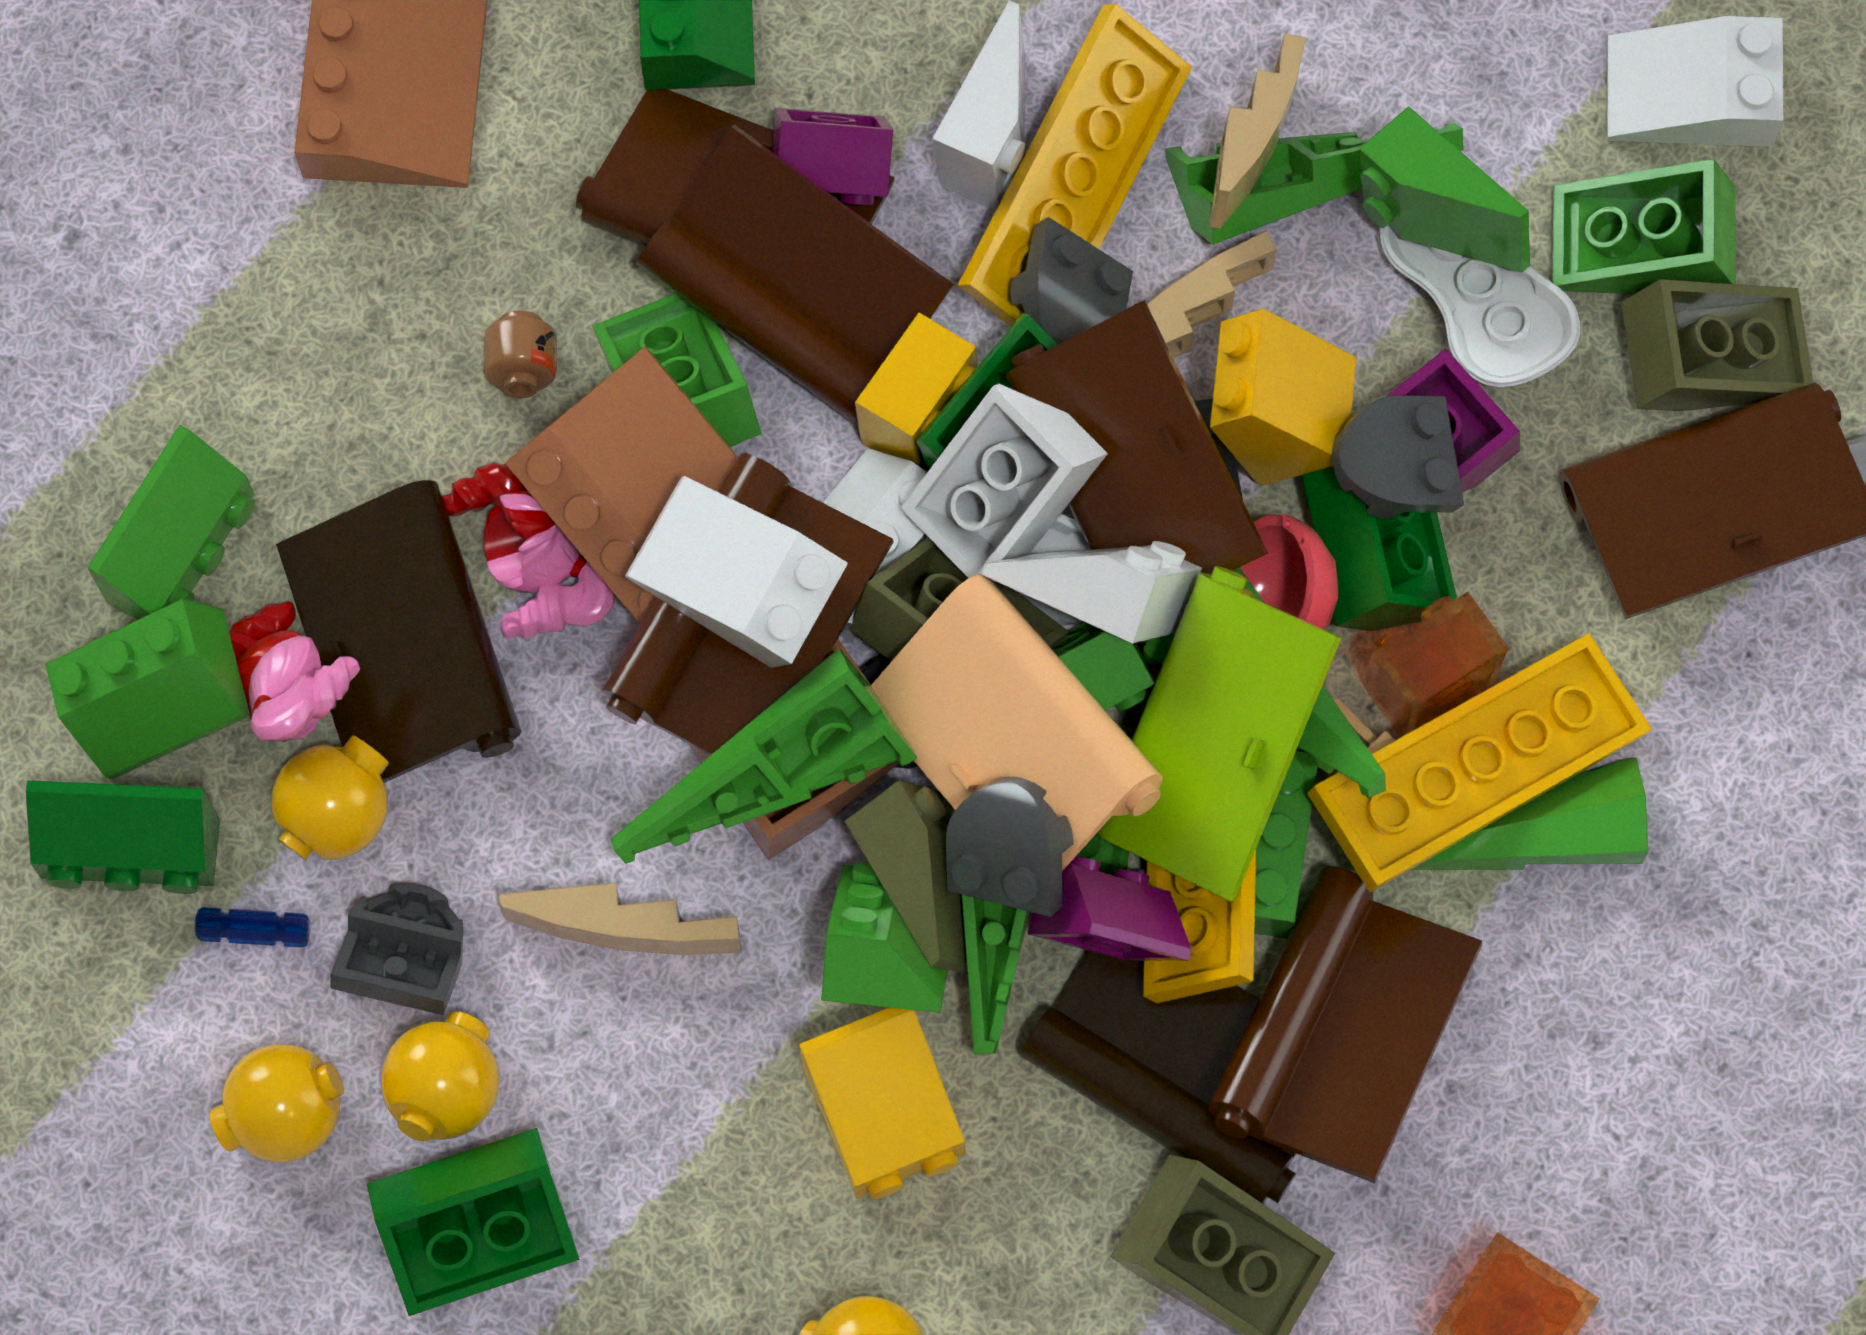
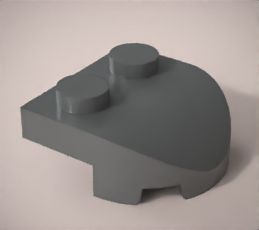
M1047 217L1034 225L1026 270L1011 279L1010 293L1012 304H1022L1025 313L1059 345L1126 310L1133 271L1050 217Z
M1394 395L1380 398L1350 417L1342 432L1335 437L1332 448V462L1336 478L1344 492L1352 490L1369 506L1366 510L1368 514L1392 520L1403 512L1453 513L1464 506L1445 396Z
M1000 777L978 789L960 804L953 813L946 832L947 891L1049 917L1062 908V853L1074 844L1073 834L1068 818L1066 816L1058 818L1053 809L1043 799L1046 795L1045 789L1023 778Z
M394 883L390 885L388 893L378 895L370 900L362 896L348 914V931L330 974V989L444 1016L462 966V919L459 920L449 907L448 899L444 894L421 884Z

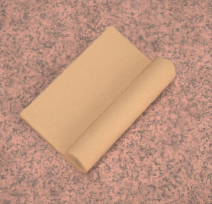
M981 574L968 578L950 593L871 685L917 756L914 762L955 810L978 789L1000 777L1023 778L1045 789L1046 795L1043 799L1053 809L1058 818L1062 816L1068 818L1072 829L1074 844L1062 853V871L1112 816H1123L1130 813L1134 816L1142 815L1152 808L1161 796L1159 788L1163 781V776L996 584L990 578Z

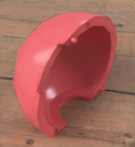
M1267 514L1254 521L1253 523L1268 554L1240 567L1265 603L1325 630L1331 622L1338 601L1336 561L1318 533L1301 520L1292 516Z

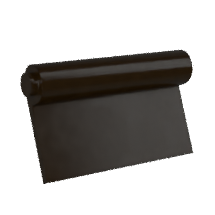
M422 480L408 483L276 544L305 635L312 638L319 652L321 666H331L339 657L345 656L354 658L359 664L360 670L350 681L348 691L341 700H337L336 707L330 711L342 747L354 735L375 749L389 762V765L381 774L383 783L462 748L471 752H480L482 757L490 758L504 754L514 747L513 740L520 736L522 731L437 482Z
M1089 951L1054 1008L1049 1007L1034 1027L1020 1056L1180 1157L1200 1161L1262 1204H1265L1268 1198L1279 1203L1296 1176V1173L1288 1168L1296 1153L1249 1135L1246 1138L1228 1135L1215 1125L1214 1121L1216 1118L1208 1109L1259 999L1239 986H1232L1155 1003L1143 997L1144 961H1124Z

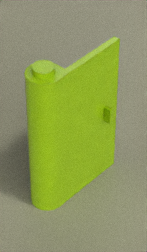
M1215 566L1212 574L1199 572L1132 739L1133 743L1163 776V781L1159 788L1161 796L1156 804L1142 815L1134 816L1130 813L1123 816H1112L1096 834L1108 842L1228 901H1235L1342 638L1254 598V593L1244 588L1248 578L1226 568Z

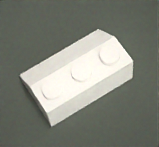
M997 384L983 398L902 505L901 509L968 578L982 573L985 563L1029 555L1108 453L1068 413L1001 384Z
M867 448L823 503L893 538L894 543L874 575L875 577L928 537L901 509L927 472L910 460ZM858 605L840 634L851 644H854L859 638L850 630Z

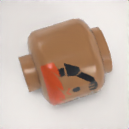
M510 311L503 314L499 320L486 329L484 337V375L492 386L504 391L509 397L522 399L535 395L537 391L546 388L554 381L557 371V336L552 326L543 321L539 315L529 311Z

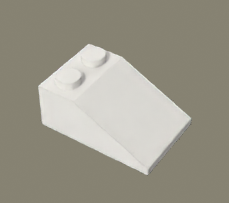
M1010 0L932 138L940 186L995 211L1022 162L1025 151V50L1019 4Z
M1723 16L1608 35L1607 141L1774 146L1783 123V18Z
M683 476L680 478L627 571L625 578L765 665L773 668L793 663L848 563L800 532Z
M1153 541L1152 545L1040 553L985 563L981 575L1130 643H1137L1176 632L1202 567L1184 560L1186 553L1182 549L1168 543Z

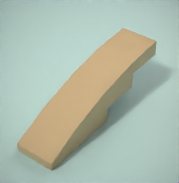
M1284 33L1274 72L1257 69L1247 109L1230 106L1220 143L1209 227L1221 229L1250 194L1272 157L1289 112L1306 37Z
M1267 230L1214 256L1168 286L1147 304L1173 359L1191 351L1192 327L1232 311L1235 294L1234 286L1273 270L1276 248Z
M616 883L499 894L500 908L505 920L561 939L621 951L659 954L742 953L737 916L680 922V913L676 899L620 905V896Z

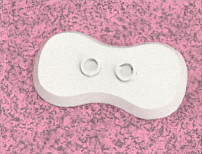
M1389 226L1385 228L1380 227V240L1387 259L1399 272L1421 286L1434 299L1445 321L1452 355L1473 379L1495 387L1515 386L1526 383L1557 367L1577 346L1580 336V320L1574 303L1558 286L1541 276L1531 266L1522 273L1405 240Z

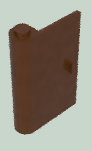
M668 89L647 90L595 178L587 176L580 187L576 199V207L582 209V221L646 246L662 224L674 215L732 125L739 127L772 152L773 130ZM891 175L889 176L888 194L894 184L895 177ZM829 193L840 201V193ZM874 196L872 205L842 203L872 224L886 197Z
M736 125L730 127L674 215L656 231L642 251L636 264L854 424L858 422L855 401L918 313H921L931 319L954 286L948 279Z
M1145 300L1046 352L1042 344H1039L1010 359L1014 369L1007 372L1005 376L1012 390L1068 413L1108 453L1068 504L1090 550L1152 545L1153 541H1160L1185 551L1184 560L1202 567L1201 572L1212 574L1215 566L1234 571L1268 554Z
M1815 382L1559 471L1560 485L1569 511L1577 523L1585 521L1625 620L1866 536V486L1838 423L1841 421V410L1831 390L1824 391Z
M747 453L740 454L718 493L800 532L848 563L793 663L770 668L656 597L602 689V693L609 699L606 708L617 717L631 724H637L639 718L709 755H712L827 659L861 600L866 583L874 577L894 543L893 538L793 488L789 478L783 472L763 459Z
M1336 866L1321 868L1209 1104L1208 1109L1216 1118L1214 1121L1215 1125L1221 1131L1233 1137L1246 1138L1249 1135L1375 1184L1482 948V940L1373 901V891L1370 893L1360 876L1347 869Z

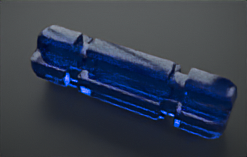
M202 907L197 911L194 929L197 939L205 942H221L222 938H227L229 943L275 946L277 941H282L286 947L303 948L309 942L311 923L308 916L304 913L285 912L284 917H279L276 912L230 909L228 914H224L221 908Z

